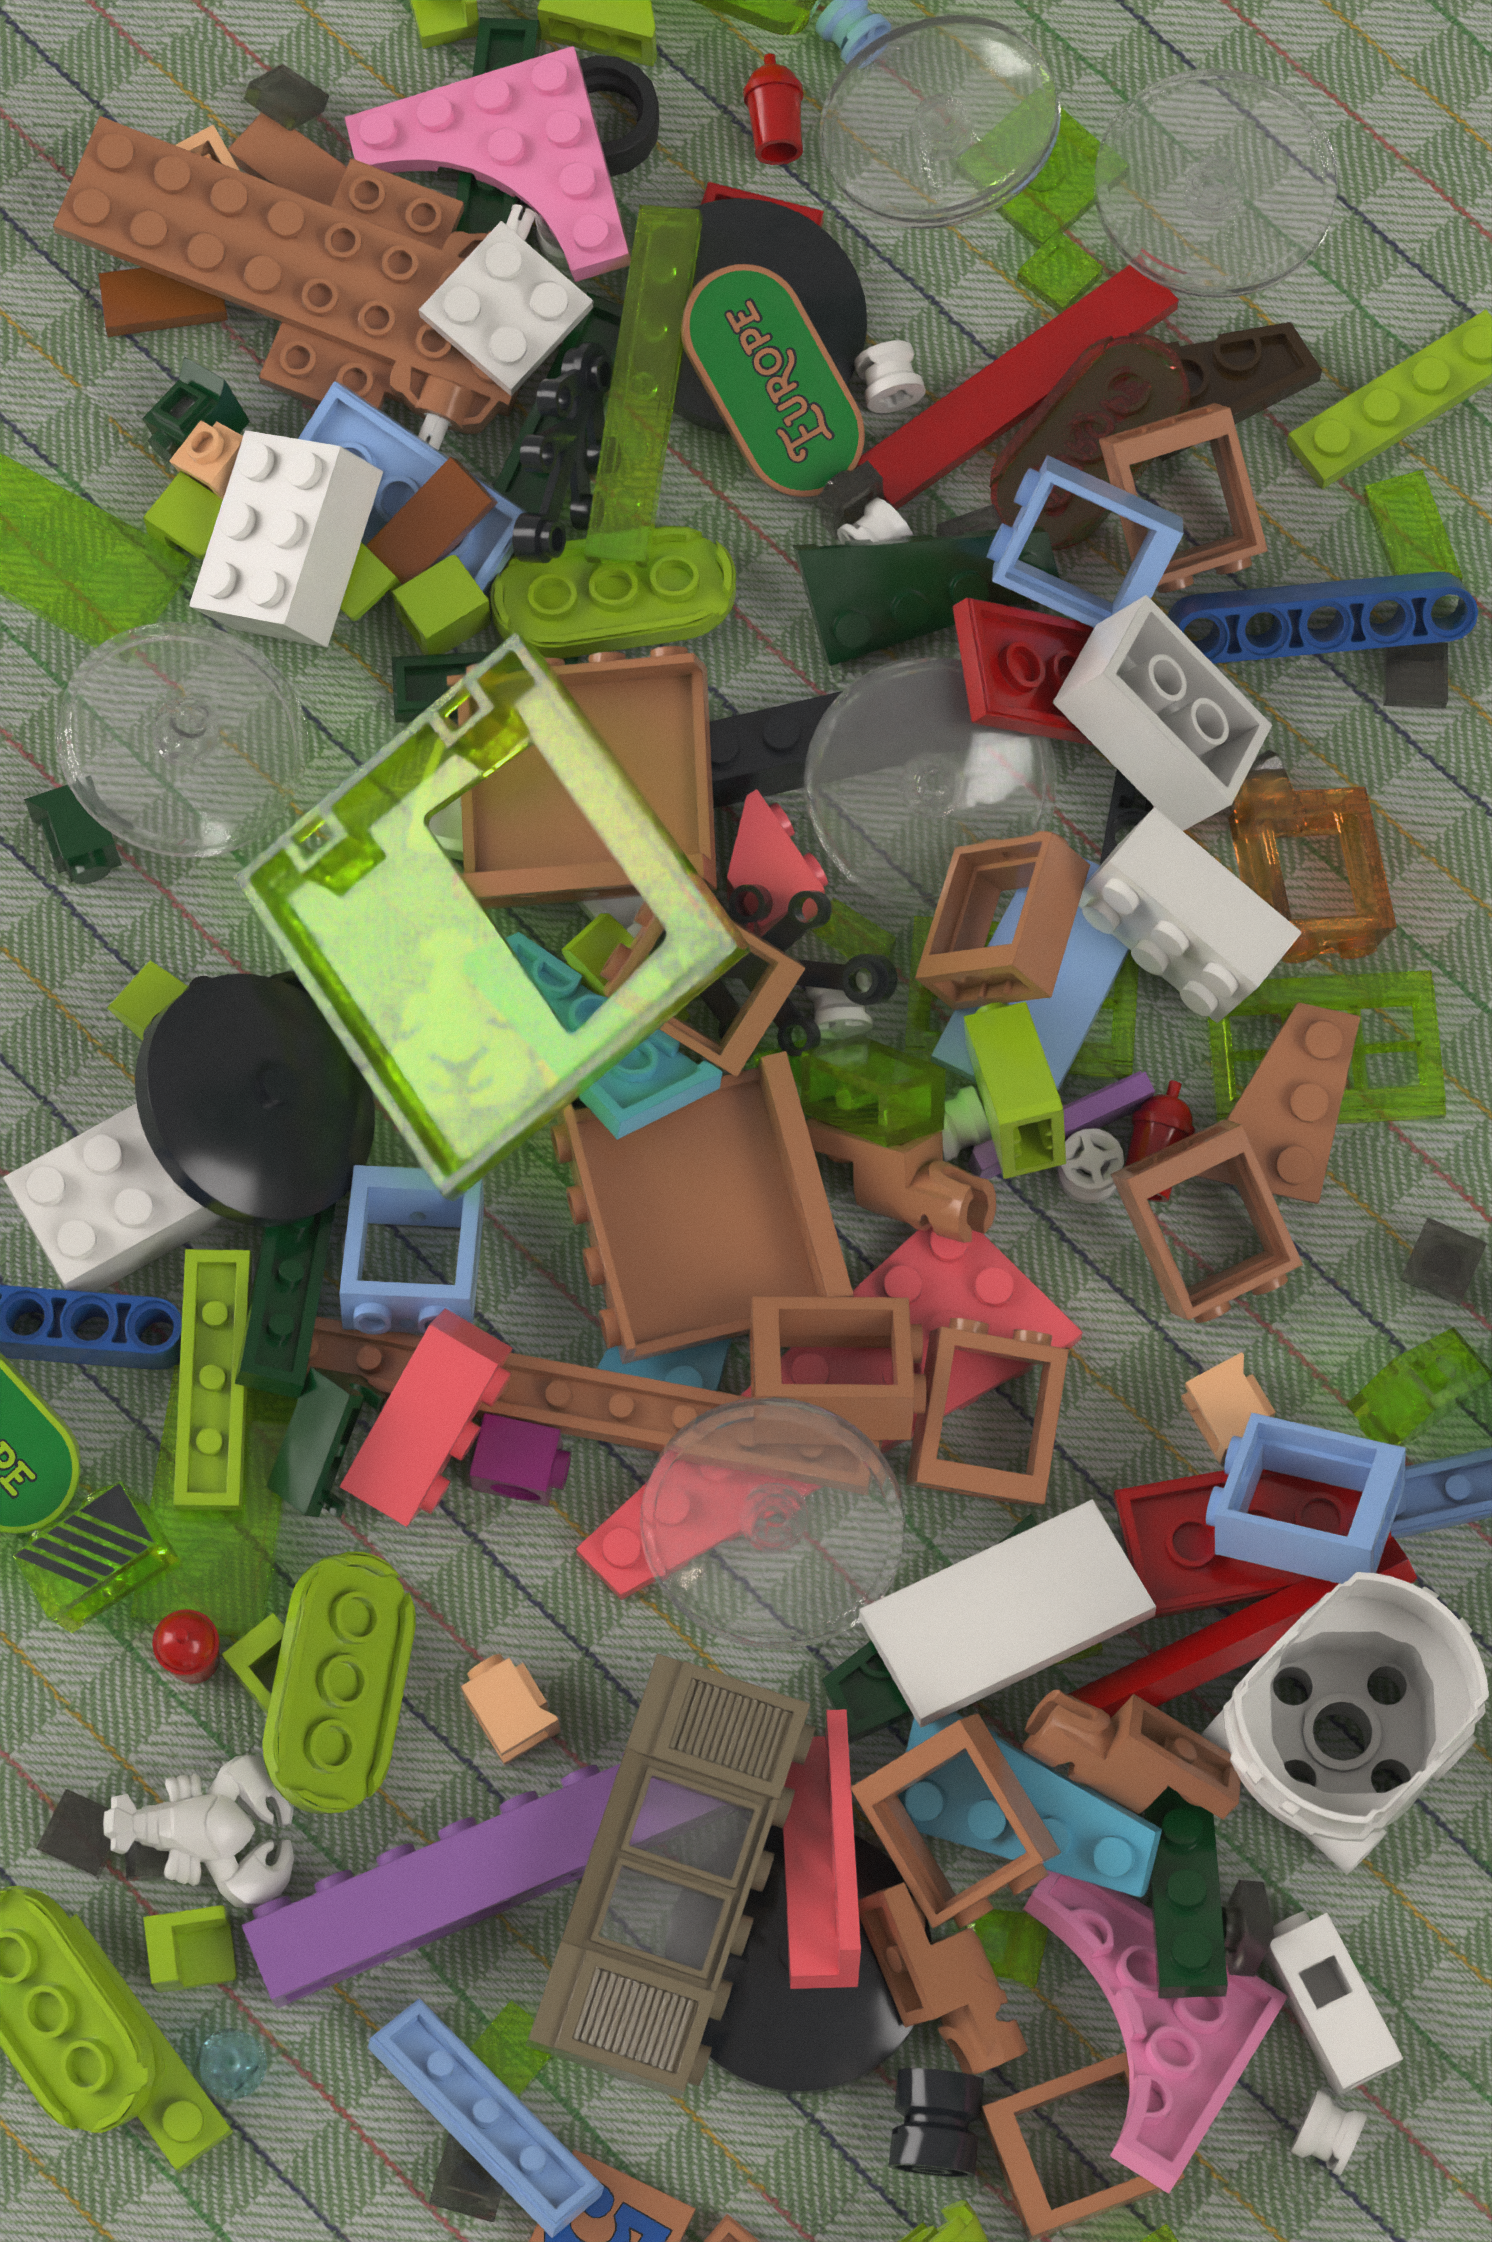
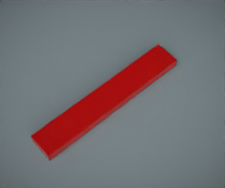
M1139 257L861 455L854 470L878 498L883 499L895 510H898L1070 387L1096 357L1110 349L1130 344L1176 311L1179 299L1143 258Z
M1394 1536L1387 1539L1376 1574L1391 1576L1410 1584L1414 1583L1418 1578L1408 1557ZM1308 1577L1067 1695L1102 1709L1109 1714L1110 1719L1133 1694L1154 1707L1160 1706L1265 1655L1326 1593H1330L1339 1583Z

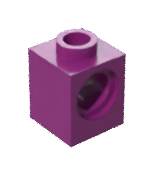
M484 1413L469 1473L472 1490L549 1506L552 1489L564 1490L571 1463L572 1452L562 1450L561 1429Z

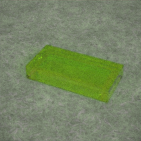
M1423 469L1365 485L1362 495L1392 576L1439 571L1449 572L1458 577L1462 582L1463 575Z

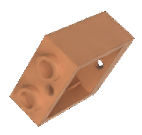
M1213 403L1099 439L1111 485L1137 497L1129 465L1205 441L1210 442L1234 535L1174 553L1157 585L1159 593L1186 588L1194 584V574L1215 568L1218 575L1243 570L1252 565L1251 556L1268 551L1230 407ZM1119 515L1133 563L1147 535V529Z
M1038 831L1032 835L1003 840L988 839L984 843L955 847L915 979L953 1010L981 1007L996 1002L1004 1004L1052 997L1090 864L1069 847L1068 842L1062 836L1048 831ZM1029 887L1012 944L984 947L1001 891Z
M670 881L663 893L653 888L643 902L634 919L642 927L630 947L620 942L608 958L600 973V976L608 980L603 988V992L606 997L737 1077L802 975L805 967L798 960ZM677 907H680L769 963L719 1043L628 987Z
M1224 1119L1111 1174L1172 1314L1186 1320L1194 1318L1196 1323L1210 1321L1231 1309L1230 1300L1250 1290L1253 1295H1261L1273 1291L1288 1281L1287 1272L1303 1265L1242 1124ZM1226 1161L1264 1251L1186 1288L1147 1198Z
M752 1296L749 1349L753 1439L911 1440L913 1414H925L926 1377L925 1374H914L913 1363H922L923 1331L922 1324H910L909 1298ZM780 1347L891 1348L894 1385L782 1384Z
M950 1318L949 1328L941 1326L930 1331L924 1368L926 1377L925 1414H917L906 1485L1029 1507L1044 1505L1069 1349L1051 1346L1052 1335L1015 1329L1013 1338L1009 1339L988 1335L989 1324L962 1318ZM954 1349L1043 1365L1026 1474L937 1459Z
M979 1713L959 1719L850 1787L932 1928L952 1919L959 1930L994 1909L988 1897L1009 1886L1013 1895L1016 1896L1048 1877L1049 1874L1043 1864L1061 1853ZM968 1752L1024 1846L1026 1853L956 1895L897 1795Z
M1127 2052L982 2106L981 2119L1028 2242L1035 2241L1163 2191L1142 2176L1051 2210L1016 2120L1018 2115L1122 2076L1129 2093ZM1183 2172L1174 2187L1180 2185L1184 2180Z

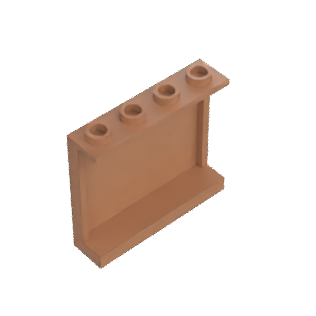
M663 646L650 650V657L626 659L624 653L600 652L591 654L588 657L589 663L565 665L563 659L537 658L527 662V669L504 671L502 665L483 663L466 667V674L447 676V686L457 694L464 864V873L454 874L455 900L469 910L474 911L648 896L653 888L663 893L670 881L687 892L717 890L707 667L694 653H688V649L681 646Z
M786 1051L762 1056L758 1068L741 1071L737 1077L732 1074L722 1076L718 1090L618 1140L588 1107L573 1111L571 1101L561 1103L557 1120L559 1125L550 1126L551 1141L558 1164L569 1162L575 1185L566 1187L569 1210L575 1225L585 1223L591 1247L582 1249L586 1274L591 1287L602 1286L607 1309L599 1310L603 1338L608 1349L618 1346L622 1364L750 1334L752 1296L854 1297Z

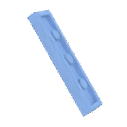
M420 1998L370 2038L368 2049L551 2238L601 2197L604 2186Z

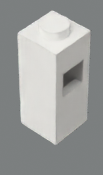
M1303 1911L1273 1926L1270 1930L1274 1939L1267 1942L1262 1950V1954L1281 1991L1288 1995L1287 2002L1336 2097L1396 2068L1403 2060V2057L1328 1913L1310 1920L1307 1912Z

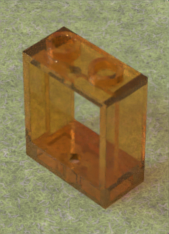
M1366 787L1250 793L1228 817L1241 881L1302 932L1282 957V962L1289 964L1301 963L1325 953H1339L1342 959L1366 957L1376 952L1377 946L1397 928ZM1339 834L1356 915L1292 919L1275 838Z

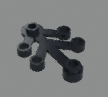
M585 342L579 348H570L562 362L561 376L556 379H544L538 387L537 408L539 413L544 417H563L565 419L539 435H526L521 444L520 460L523 469L526 472L550 473L539 513H521L514 525L512 536L513 550L517 559L521 562L548 563L552 558H558L562 555L566 544V531L563 523L558 519L569 482L572 499L570 507L572 526L576 530L599 531L605 523L606 503L602 495L591 494L589 473L593 476H616L621 468L622 450L617 440L607 439L603 396L612 386L614 367L611 358L606 355L604 348L599 343ZM585 427L587 429L588 448H586Z
M758 884L741 885L732 892L729 899V907L722 914L743 927L748 923L763 921L772 910L773 901L771 894L765 887ZM816 890L796 893L789 902L788 914L761 938L785 952L810 929L820 928L829 921L832 913L830 900L824 893ZM749 892L754 893L758 899V909L753 915H749L743 906L744 897ZM808 898L813 899L818 908L817 916L811 922L802 913L803 903ZM707 926L703 931L696 929L675 931L666 938L661 946L659 968L673 988L683 992L696 991L719 1020L718 1033L720 1039H722L741 1008L719 977L741 979L748 990L752 992L769 963L749 950H746L744 953L720 951L731 939L710 926ZM685 949L690 950L694 956V966L689 972H686L680 964V955ZM860 954L851 958L846 964L796 959L801 962L805 970L795 985L843 990L848 999L859 1005L881 1004L893 995L897 987L898 978L894 965L888 958L880 954ZM862 968L867 969L872 977L871 987L866 992L862 991L856 983L857 973ZM787 997L773 1019L774 1024L779 1029L777 1033L778 1044L783 1052L786 1051L790 1056L809 1055L820 1044V1029L813 1020L803 1017ZM797 1025L801 1026L807 1034V1041L802 1048L796 1047L792 1041L791 1034Z

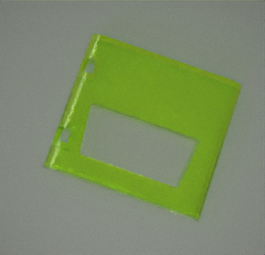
M516 632L233 877L441 1195L450 1201H456L750 952L749 945L560 677L543 656ZM472 695L481 709L463 725L458 727L448 715ZM534 745L539 749L666 931L665 941L574 1033H569L429 827L430 819L435 814ZM326 823L334 837L314 853L303 841L322 824Z

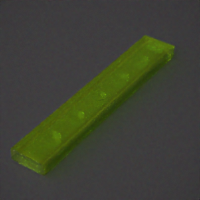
M639 205L584 557L590 563L648 568L683 348L681 340L683 311L692 291L703 220L699 209Z

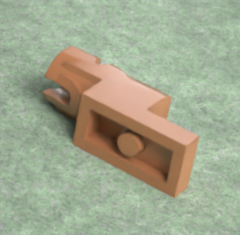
M867 1109L824 1110V1111H822V1112H820V1113H824V1112H846V1111H869V1110H867ZM885 1114L813 1116L806 1120L814 1151L827 1154L828 1158L835 1162H853L854 1194L858 1206L875 1214L908 1223L918 1230L926 1231L932 1226L937 1235L963 1243L972 1242V1231L985 1234L992 1226L996 1213V1192L993 1184L988 1179L973 1175L960 1167L943 1161L942 1130L853 1133L847 1129L924 1125L841 1128L834 1124L906 1120L827 1122L822 1120L823 1118L888 1116Z
M1059 1689L1053 1690L1036 1706L1027 1721L1024 1731L1030 1734V1737L1022 1744L1025 1752L1049 1767L1055 1768L1057 1765L1069 1762L1068 1778L1075 1783H1084L1134 1813L1140 1814L1168 1786L1176 1790L1188 1803L1201 1806L1221 1819H1224L1239 1804L1241 1780L1230 1761L1231 1754L1135 1694L1110 1719L1109 1714L1102 1709L1067 1695Z
M905 1882L858 1899L859 1917L905 2028L940 2017L942 2026L938 2028V2031L959 2062L962 2073L976 2075L1029 2051L1017 2019L1006 2022L996 2019V2013L1001 2005L1008 2003V1998L1005 1991L1000 1989L981 1940L971 1927L929 1942L924 1931L926 1925L924 1913L916 1899L909 1894Z

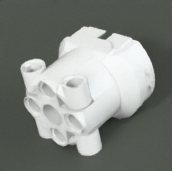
M1356 1572L1348 1581H1345L1343 1584L1339 1583L1330 1593H1326L1236 1685L1232 1692V1698L1223 1706V1710L1201 1734L1202 1737L1231 1754L1230 1761L1240 1780L1262 1807L1286 1825L1302 1832L1346 1875L1384 1838L1387 1832L1383 1828L1401 1817L1413 1805L1430 1779L1433 1777L1438 1781L1475 1743L1477 1740L1473 1735L1475 1724L1484 1716L1485 1701L1489 1697L1484 1665L1478 1649L1470 1636L1472 1629L1463 1617L1459 1620L1437 1599L1439 1595L1427 1587L1421 1589L1391 1576L1366 1572ZM1380 1676L1394 1681L1400 1690V1701L1392 1705L1376 1702L1368 1692V1681ZM1284 1677L1297 1679L1306 1688L1307 1701L1295 1706L1283 1703L1275 1695L1274 1682ZM1333 1714L1346 1716L1353 1720L1363 1732L1365 1740L1364 1753L1355 1759L1345 1761L1330 1758L1315 1743L1313 1736L1314 1722L1323 1716ZM1389 1769L1401 1777L1403 1784L1386 1793H1377L1372 1786L1371 1774L1376 1770ZM1286 1770L1300 1771L1307 1777L1310 1784L1298 1782L1290 1777Z

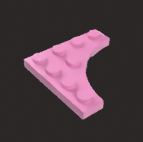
M574 46L344 117L355 160L388 173L406 171L437 172L439 167L452 168L472 173L476 180L494 186L512 197H519L540 216L542 222L559 243L575 282L633 265L582 68Z
M1047 1870L1049 1876L1038 1883L1023 1910L1049 1928L1084 1963L1108 1999L1120 2026L1126 2047L1129 2066L1127 2114L1120 2137L1110 2157L1169 2194L1287 2000L1288 1995L1225 1956L1228 1982L1226 1996L1158 1998L1152 1909L1126 1893Z

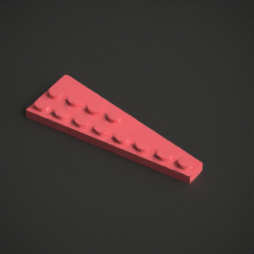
M932 1226L926 1231L917 1230L853 1290L854 1297L909 1298L910 1324H922L923 1331L922 1363H913L914 1374H924L930 1331L941 1326L949 1328L950 1318H962L989 1324L988 1335L1009 1339L1013 1338L1015 1329L1052 1335L1051 1346L1068 1349L1077 1344L1083 1334L983 1233L972 1231V1242L963 1243L937 1235ZM791 1347L781 1357L782 1384L894 1385L891 1348ZM954 1349L944 1416L958 1408L960 1410L978 1401L980 1396L1012 1378L1017 1379L1030 1372L1033 1366L1037 1364ZM751 1386L740 1396L751 1397ZM913 1414L911 1438L914 1436L917 1414ZM883 1440L880 1455L906 1440ZM676 1455L576 1548V1554L623 1600L687 1564V1560L726 1538L730 1540L747 1530L748 1526L782 1507L787 1508L802 1499L803 1495L825 1483Z

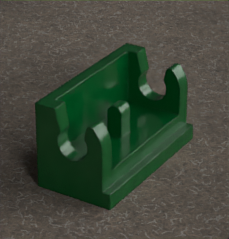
M310 1367L266 1487L305 1516L319 1517L322 1508H324L331 1515L341 1518L345 1503L330 1492L363 1402L366 1401L373 1408L381 1410L386 1396L369 1384L368 1380L362 1375Z

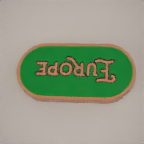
M737 264L708 274L692 289L686 302L681 320V340L688 359L747 465L763 484L786 495L811 497L835 489L852 474L861 458L865 439L864 423L853 396L799 298L782 277L761 266Z

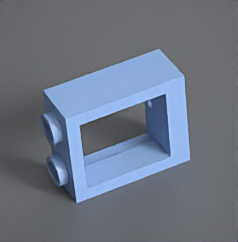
M1047 455L1039 472L1032 468L1027 470L1014 498V503L1022 507L1012 527L1004 523L1001 524L991 543L987 558L995 561L993 564V582L1095 628L1098 623L1143 596L1147 595L1151 599L1184 534L1183 518ZM1054 485L1149 529L1113 603L1018 560Z
M354 1165L339 1291L342 1329L359 1330L372 1335L386 1332L425 1333L429 1324L445 1308L473 1324L484 1216L482 1171ZM368 1223L461 1228L455 1285L362 1281Z
M1251 1413L1243 1437L1233 1436L1229 1443L1224 1465V1473L1229 1475L1225 1487L1215 1486L1209 1498L1206 1525L1215 1527V1554L1340 1584L1348 1581L1356 1572L1376 1573L1405 1487L1406 1448ZM1266 1469L1363 1492L1348 1537L1248 1514L1247 1512L1262 1470Z

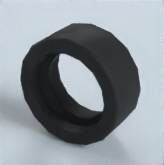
M595 55L580 59L588 94L596 91L616 92L629 98L636 106L638 117L635 128L620 139L606 143L601 142L610 177L630 172L648 158L658 139L659 101L653 83L638 66L620 57Z

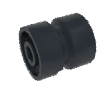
M925 2068L899 2069L894 2109L904 2117V2124L892 2129L888 2167L899 2171L930 2176L975 2177L979 2137L969 2130V2124L981 2117L984 2079L979 2076L948 2070Z

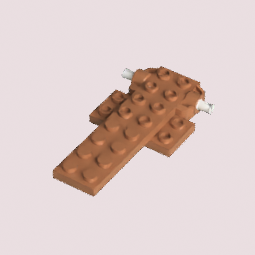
M99 116L54 221L53 228L55 233L281 321L282 323L260 372V384L319 406L334 381L342 383L379 410H381L387 397L404 404L414 414L425 419L418 437L427 443L429 442L437 450L440 448L447 429L464 434H478L484 430L498 413L510 417L522 385L510 396L419 317L421 306L490 233L468 234L463 231L455 232L464 211V202L350 158L332 204L328 206ZM514 204L506 225L525 241L537 214L526 207L523 215V206Z

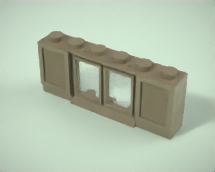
M657 1653L525 2046L680 2098L685 2092L687 2083L696 2086L700 2085L712 2049L710 2046L701 2044L708 2018L721 2020L733 1982L721 1977L729 1953L742 1956L753 1924V1917L742 1914L750 1888L759 1892L763 1891L775 1854L763 1850L771 1825L780 1828L784 1827L795 1794L794 1789L785 1787L784 1784L791 1763L804 1764L816 1727L805 1723L810 1703Z

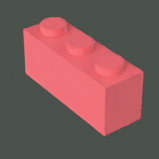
M445 1308L429 1324L339 1487L406 1527L421 1510L431 1515L451 1483L450 1480L442 1476L451 1457L453 1456L462 1461L481 1430L480 1426L472 1422L482 1402L492 1407L511 1377L512 1373L502 1367L513 1348Z

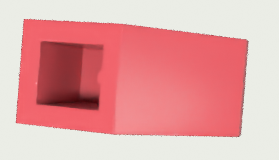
M758 789L746 795L727 873V899L729 901L732 892L737 887L746 884H758L769 891L773 901L769 916L763 921L746 925L748 930L762 937L788 914L789 902L796 893L816 890L825 894L824 887L828 885V880L817 859L810 852L802 856L790 837L795 832L784 810L776 802L768 806ZM752 892L747 893L743 901L744 909L749 915H753L758 909V899ZM811 898L806 899L802 907L804 917L809 920L816 916L818 912L817 904Z

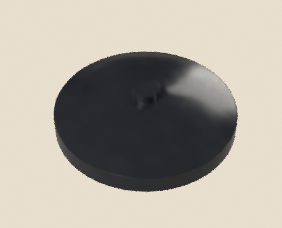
M734 198L707 202L693 207L667 222L653 235L640 253L627 285L623 306V326L628 350L637 371L649 389L664 405L687 421L704 429L726 435L731 434L688 359L680 335L681 320L686 302L692 289L705 276L727 266L750 264L769 269L782 277L799 298L846 386L855 371V358L863 351L866 339L867 308L865 295L856 270L840 245L823 228L804 215L785 206L757 199Z
M240 973L221 975L196 984L172 1000L156 1016L145 1034L140 1046L135 1072V1095L141 1125L156 1158L172 1180L188 1196L213 1213L231 1221L258 1227H278L298 1223L320 1213L340 1200L351 1189L354 1165H366L374 1139L375 1105L373 1091L363 1060L354 1043L338 1021L317 1001L299 989L270 977Z
M772 1825L763 1850L775 1854L771 1869L762 1892L750 1888L742 1914L753 1917V1924L742 1956L729 1953L721 1978L733 1982L731 1992L721 2020L708 2018L701 2044L712 2047L709 2060L732 2077L749 2085L784 2094L820 2093L854 2083L882 2066L907 2040L915 2025L905 2028L860 1917L861 1956L858 1987L790 1989L782 1828ZM746 1833L715 1851L698 1869L731 1880ZM854 1835L858 1899L905 1882L890 1858L875 1846ZM906 1884V1887H907V1889H908L909 1894H910L912 1897H914L913 1894H912V1892L910 1891L909 1887H908L907 1884ZM683 1888L670 1918L665 1944V1959L702 1971L724 1902ZM925 1916L926 1925L924 1931L927 1935L929 1942H931L932 1940L929 1924Z

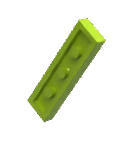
M1485 309L1288 434L1286 444L1321 490L1492 383L1491 314Z
M185 1249L173 1501L176 1510L242 1511L247 1387L235 1384L251 1298L253 1255L250 1250Z
M75 1914L70 1920L142 2022L151 2039L156 2062L155 2082L149 2100L137 2117L174 2169L180 2173L231 2135L233 2130L80 1917Z

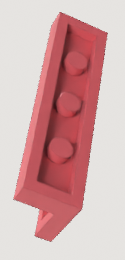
M847 1709L826 1710L825 1736L813 1737L804 1764L792 1762L784 1784L785 1787L795 1790L787 1819L782 1828L790 1989L858 1987L861 1941L852 1792L850 1789L851 1775Z

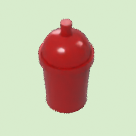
M768 53L764 55V65L757 68L749 77L747 85L743 90L744 103L749 110L756 158L765 164L783 165L797 160L803 153L801 129L803 86L789 68L776 64L775 54Z
M1170 1080L1166 1095L1158 1094L1150 1097L1141 1104L1138 1111L1134 1112L1131 1121L1134 1126L1125 1167L1195 1134L1191 1110L1183 1100L1178 1098L1182 1083ZM1172 1187L1147 1198V1200L1168 1202Z
M178 1610L164 1617L156 1627L152 1640L153 1652L159 1664L166 1671L173 1674L180 1681L189 1684L201 1683L213 1676L220 1663V1639L215 1625L206 1615L195 1610Z

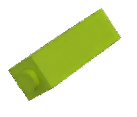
M651 0L539 1L537 16L542 31L541 39L607 56L620 57L627 61L654 67L657 49L656 27Z
M1026 1001L1012 1005L1001 1002L991 1003L978 1009L975 1014L963 1016L966 1047L1003 1179L1065 1165L1064 1110Z

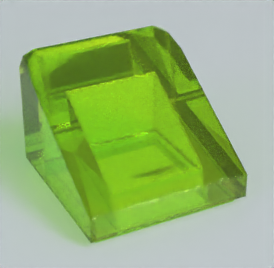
M993 1909L965 1926V1929L971 1927L981 1940L998 1982L1031 1989L1036 1987L1048 1935V1928L1043 1923L1027 1913Z

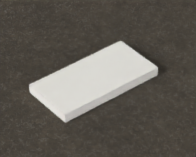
M1092 1499L859 1609V1619L917 1723L922 1728L1154 1617L1156 1605Z

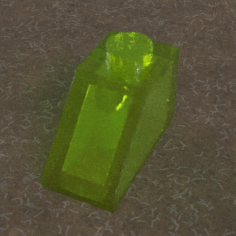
M1452 1327L1395 1357L1346 1406L1356 1416L1361 1430L1370 1440L1403 1447L1419 1438L1492 1380V1371L1455 1327Z

